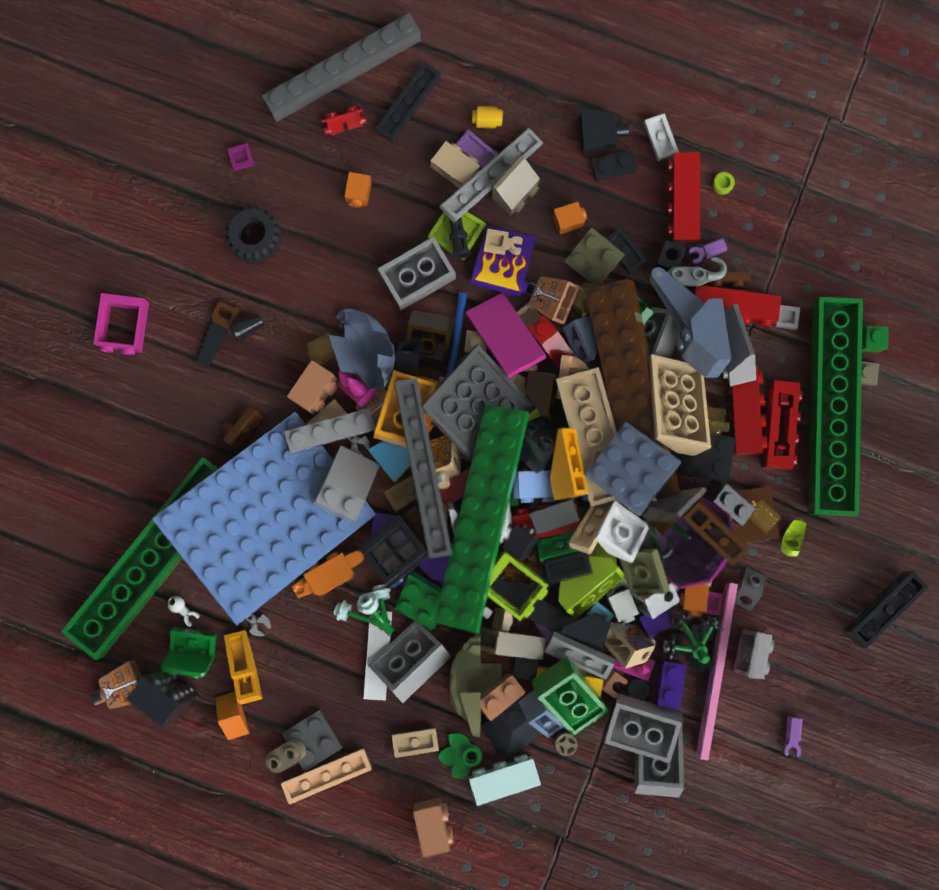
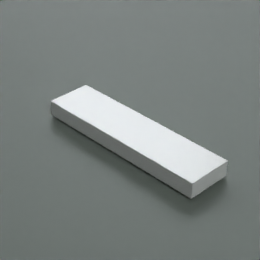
M386 611L387 618L391 621L390 625H392V612ZM371 613L370 618L373 619L375 616ZM370 623L364 699L386 701L387 686L368 665L390 645L391 634L387 635L384 630H380L377 626Z

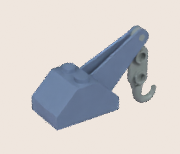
M711 257V261L717 262L720 266L718 272H710L701 267H673L666 272L664 269L657 267L652 270L649 276V282L682 332L677 339V348L681 351V358L705 378L719 377L731 361L723 300L709 299L704 303L684 286H702L710 281L723 278L727 272V266L718 257Z

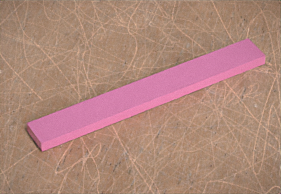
M726 582L724 584L722 612L718 620L720 622L719 627L724 630L717 629L712 655L713 666L709 673L696 751L697 757L707 761L709 760L738 586L735 583Z

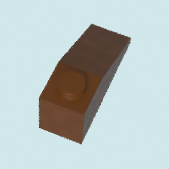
M700 498L683 514V519L732 565L749 551V548Z

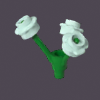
M386 585L374 586L372 592L361 595L357 601L358 610L364 614L372 613L375 616L373 619L352 612V605L346 603V600H343L342 603L338 602L335 607L334 615L337 616L336 619L338 621H346L348 616L377 626L380 630H384L387 635L394 632L385 609L384 600L390 598L389 592H391L389 588H386ZM378 601L380 603V613L376 610L378 608Z

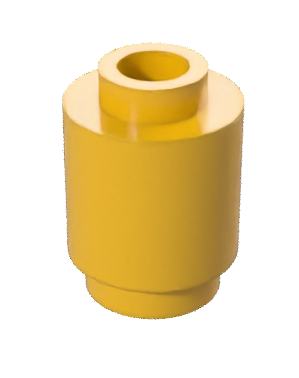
M477 106V110H473L472 123H476V128H497V126H502L503 109H497V107Z

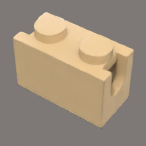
M445 141L431 160V168L459 188L480 171L478 170L480 168L479 162L473 156L469 155L467 157L462 153L459 146L454 143L450 144Z

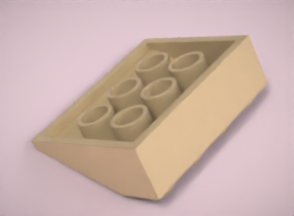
M653 354L649 355L655 439L676 453L691 456L710 449L711 442L704 376L686 362Z

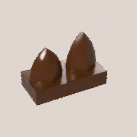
M251 406L237 408L238 422L236 424L231 422L220 423L221 432L224 437L223 440L237 451L242 448L265 419L262 414Z

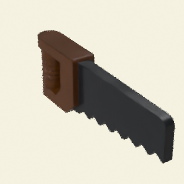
M219 300L211 315L212 324L209 325L208 336L204 338L205 342L202 343L203 348L200 349L201 353L198 355L199 359L195 361L196 363L207 368L211 365L227 332L231 330L229 325L233 324V321L237 319L241 307H234ZM223 310L231 314V318L227 320L221 317L220 311Z

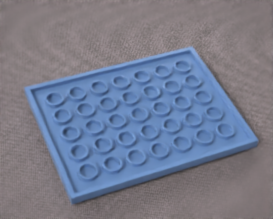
M296 412L152 519L236 625L376 515L365 501L356 521L351 524L312 505L333 459L322 445L290 453L284 431L306 426Z

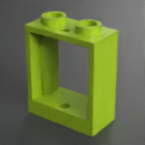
M504 550L495 561L490 586L509 562L538 583V585L520 608H517L491 587H489L487 596L521 621L523 617L528 618L535 608L533 604L537 599L541 601L548 592V583L515 556Z

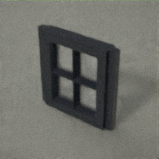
M397 515L358 547L389 589L428 558L427 549L400 515Z

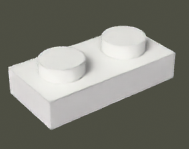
M665 113L644 120V126L657 161L670 158L673 153H679Z

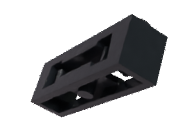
M904 571L843 631L858 647L867 649L929 586L914 571Z

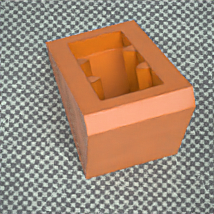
M235 691L216 697L217 720L227 739L231 740L249 734L250 731L243 707L237 701Z

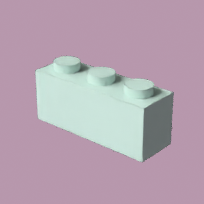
M527 754L515 757L513 762L506 764V761H501L494 764L492 769L485 771V768H480L472 771L473 775L469 776V781L477 806L540 786V779L532 756L528 757Z

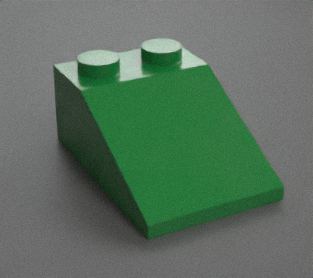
M568 656L531 681L537 698L573 736L609 712L608 707Z

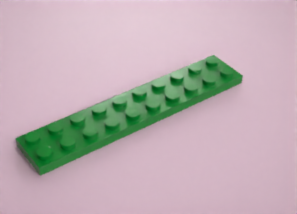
M485 404L451 549L452 555L449 557L434 623L479 633L529 418L527 411Z

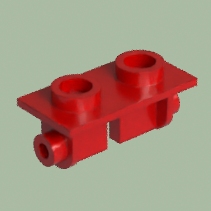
M356 105L346 108V113L337 115L336 111L325 114V119L321 120L322 123H327V126H324L325 134L332 136L344 132L342 123L345 122L347 123L348 130L362 127L366 120L364 115L360 116L359 112L363 111V109H358Z

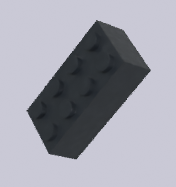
M159 670L142 676L125 700L163 728L183 717L199 695L195 692L196 688L190 683H183L177 679L178 675H170Z

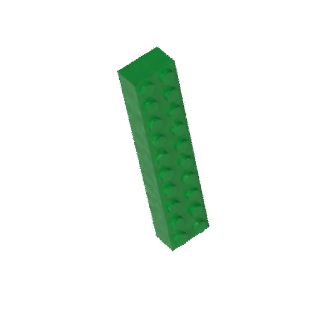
M819 297L812 302L808 515L859 516L863 299Z
M202 457L155 516L219 468L208 459ZM153 520L149 522L61 631L62 634L95 660L101 659L106 655L183 559Z

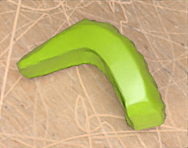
M794 519L783 536L780 551L787 556L796 557L800 552L806 529V523L803 520Z

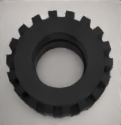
M252 205V209H249L248 206H244L243 211L237 209L235 211L236 215L233 216L231 214L229 217L231 222H226L225 225L227 229L225 237L227 238L228 246L241 261L244 260L249 264L251 261L254 264H259L261 260L264 263L268 262L267 258L269 256L271 258L276 256L274 252L275 250L279 251V243H282V232L276 219L262 207L259 209L257 206ZM251 226L265 228L264 238L259 243L254 245L243 243L242 237L246 229Z

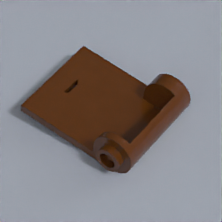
M771 486L736 491L755 508L744 526L732 523L734 533L743 543L780 538Z

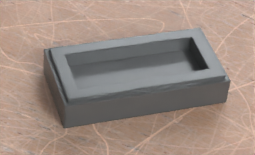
M572 498L530 512L537 534L580 520Z

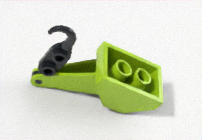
M649 530L643 539L640 549H657ZM671 537L667 538L669 543L668 549L664 552L658 550L660 559H665L673 553L674 542ZM597 542L593 551L589 554L593 574L560 583L559 602L574 618L582 615L626 578L625 574L616 565L617 557L607 553L599 542Z

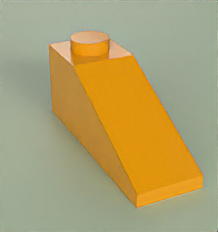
M575 428L558 429L550 475L551 491L554 500L571 499L589 494Z

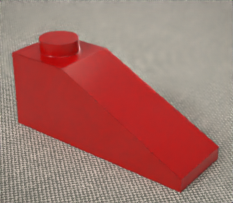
M543 315L528 327V330L546 354L547 359L560 373L562 355H574V353L557 329Z

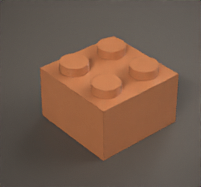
M311 360L287 397L293 403L315 416L316 413L320 414L322 409H324L326 405L324 401L328 395L332 396L337 390L338 385L336 383L338 380L334 374Z
M441 797L415 803L413 813L423 857L449 852L450 844H453V832L451 825L447 826L446 821H449L447 804L442 803Z

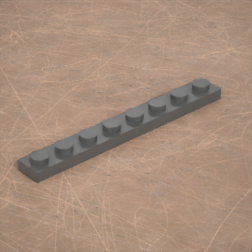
M414 378L396 381L394 385L428 558L452 555L424 411L421 407L422 401L418 380Z

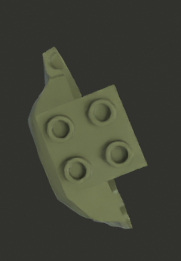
M480 632L471 637L463 645L462 650L455 654L450 671V701L452 708L467 721L474 737H480L481 694L501 678L502 664H480Z

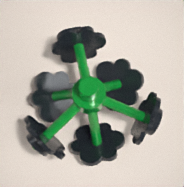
M686 614L678 616L674 620L675 625L671 629L683 627L691 643L689 647L684 646V638L674 633L669 635V640L666 639L664 641V653H666L669 660H672V658H678L679 654H682L684 651L689 652L690 660L688 666L690 669H696L699 673H702L704 669H711L713 666L711 661L712 655L707 652L705 643L713 639V627L721 631L724 630L719 627L720 622L715 617L711 618L708 616L707 620L700 617L702 621L699 624H692V629L690 630L687 624L695 617L691 615L686 616Z

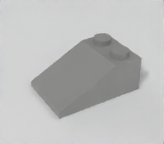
M340 446L312 505L351 524L354 523L365 503L380 465Z
M741 629L733 672L749 678L764 679L770 669L768 656L774 648L773 635Z
M683 724L681 725L670 763L636 753L635 794L679 797L684 789Z

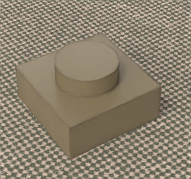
M862 361L861 384L877 385L880 364Z

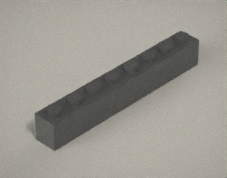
M408 13L262 95L263 100L274 120L278 122L420 42V29L411 14Z

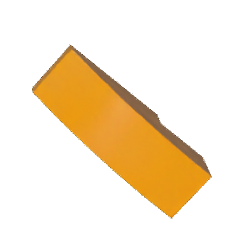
M246 630L224 635L230 674L234 681L237 701L242 705L261 700L260 683Z

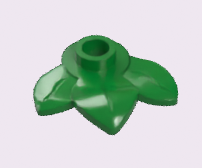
M452 733L448 735L451 746L445 748L439 754L438 759L445 765L452 767V778H463L469 774L472 767L480 764L482 751L478 746L471 744L465 735ZM474 752L476 756L474 759H469L467 754Z

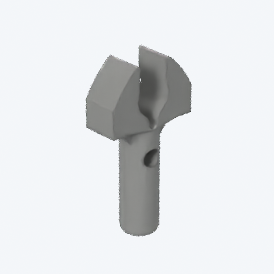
M357 436L347 438L351 442V449L349 450L361 456L363 455L358 451L357 443L365 445L368 450L371 448L370 441L366 436L363 438H358Z
M251 614L246 618L251 624L249 632L254 636L266 635L258 629L257 623H264L267 628L271 629L270 619L265 614L261 617Z

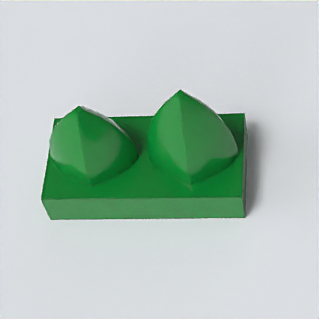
M575 531L538 540L537 546L541 563L582 552L570 548L569 541Z

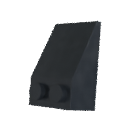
M710 434L711 448L695 456L676 453L671 449L672 455L681 461L675 470L676 474L706 480L714 479L723 483L729 481L736 438Z

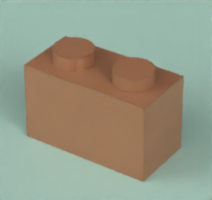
M506 673L481 694L480 710L492 721L526 692L511 674Z

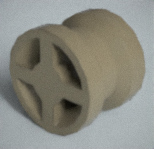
M562 731L556 735L554 746L561 755L570 756L577 749V740L570 732Z

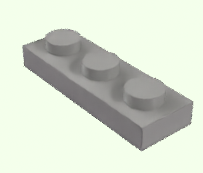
M556 632L553 633L545 650V653L561 660L568 656L578 668L605 680L615 664L614 658Z

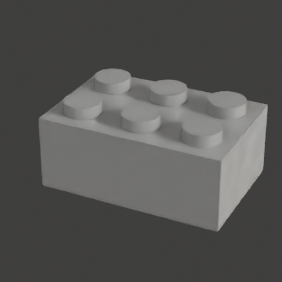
M434 237L378 268L381 279L400 311L456 279L455 271Z

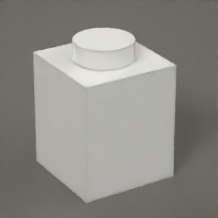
M629 589L621 590L606 597L617 622L629 623L635 620V615L639 614Z

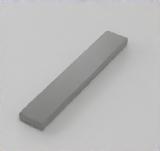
M528 128L440 205L441 210L455 223L493 189V186L521 155L527 159L543 142Z

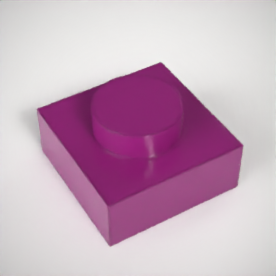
M248 143L227 149L234 171L255 165Z
M709 591L707 614L721 616L724 594Z

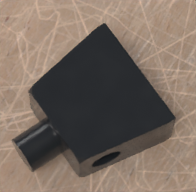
M581 110L579 123L582 156L614 149L618 142L617 137L629 136L628 123L616 124V114L614 112Z

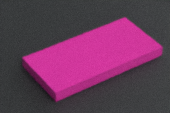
M503 293L466 311L467 318L508 379L546 359V354Z

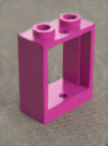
M101 293L93 344L99 347L102 352L113 353V350H122L121 353L126 355H135V352L142 353L149 302L144 298ZM111 307L139 310L134 345L106 341Z

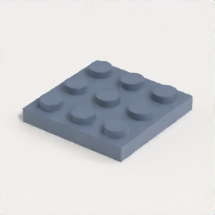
M625 422L585 476L640 517L680 465L681 461Z

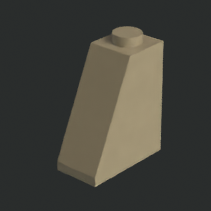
M480 627V650L498 655L543 660L546 650V638Z

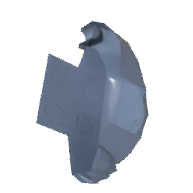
M354 309L341 310L336 318L341 322L339 328H345V337L329 335L340 370L342 372L358 373L369 389L385 387L390 382V375L396 359L394 345L390 342L387 332L376 319L367 313Z

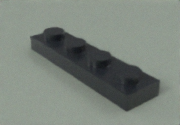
M424 62L375 128L376 132L393 143L438 83L442 74Z

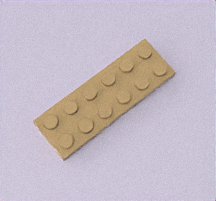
M599 367L556 379L569 428L576 429L585 474L617 434ZM585 476L589 492L587 495L591 507L617 500Z

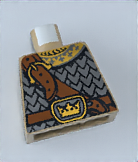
M443 436L430 441L440 489L448 488L450 486L449 478L459 475L461 472V451L447 436Z
M611 623L604 645L625 668L643 664L648 660L655 648V640L653 637L649 638L636 625Z

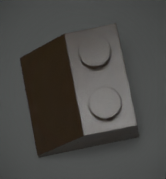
M412 310L406 341L421 342L422 363L441 367L446 366L455 318Z

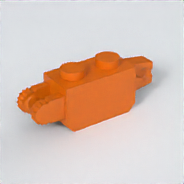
M354 551V553H350L347 556L344 553L338 554V552L327 556V562L319 565L318 562L307 569L308 572L304 574V578L292 586L296 596L300 598L311 593L321 596L349 581L354 576L353 568L362 563L365 556L361 551Z

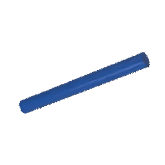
M466 293L458 294L446 377L457 364L467 298Z

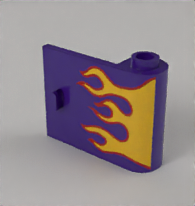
M487 225L471 284L518 297L521 296V293L526 294L529 282L525 281L536 237ZM487 229L509 232L508 238L516 236L523 238L522 245L514 244L515 247L521 248L520 255H514L509 250H506L505 255L484 252Z

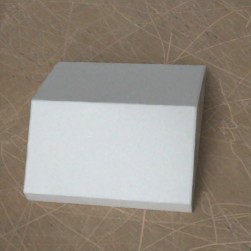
M613 501L595 539L607 553L632 563L649 528L646 522L616 501Z

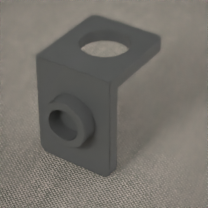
M746 568L741 587L736 593L735 604L751 611L762 597L766 576ZM748 596L752 601L746 603L741 601L740 597Z

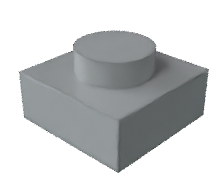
M781 305L779 322L774 327L790 330L798 329L800 308Z

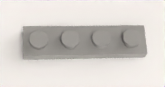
M370 408L284 432L290 453H295L374 431L376 428Z

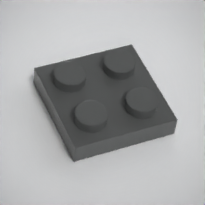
M321 709L282 733L286 742L291 739H298L304 744L306 754L299 761L304 772L343 748Z

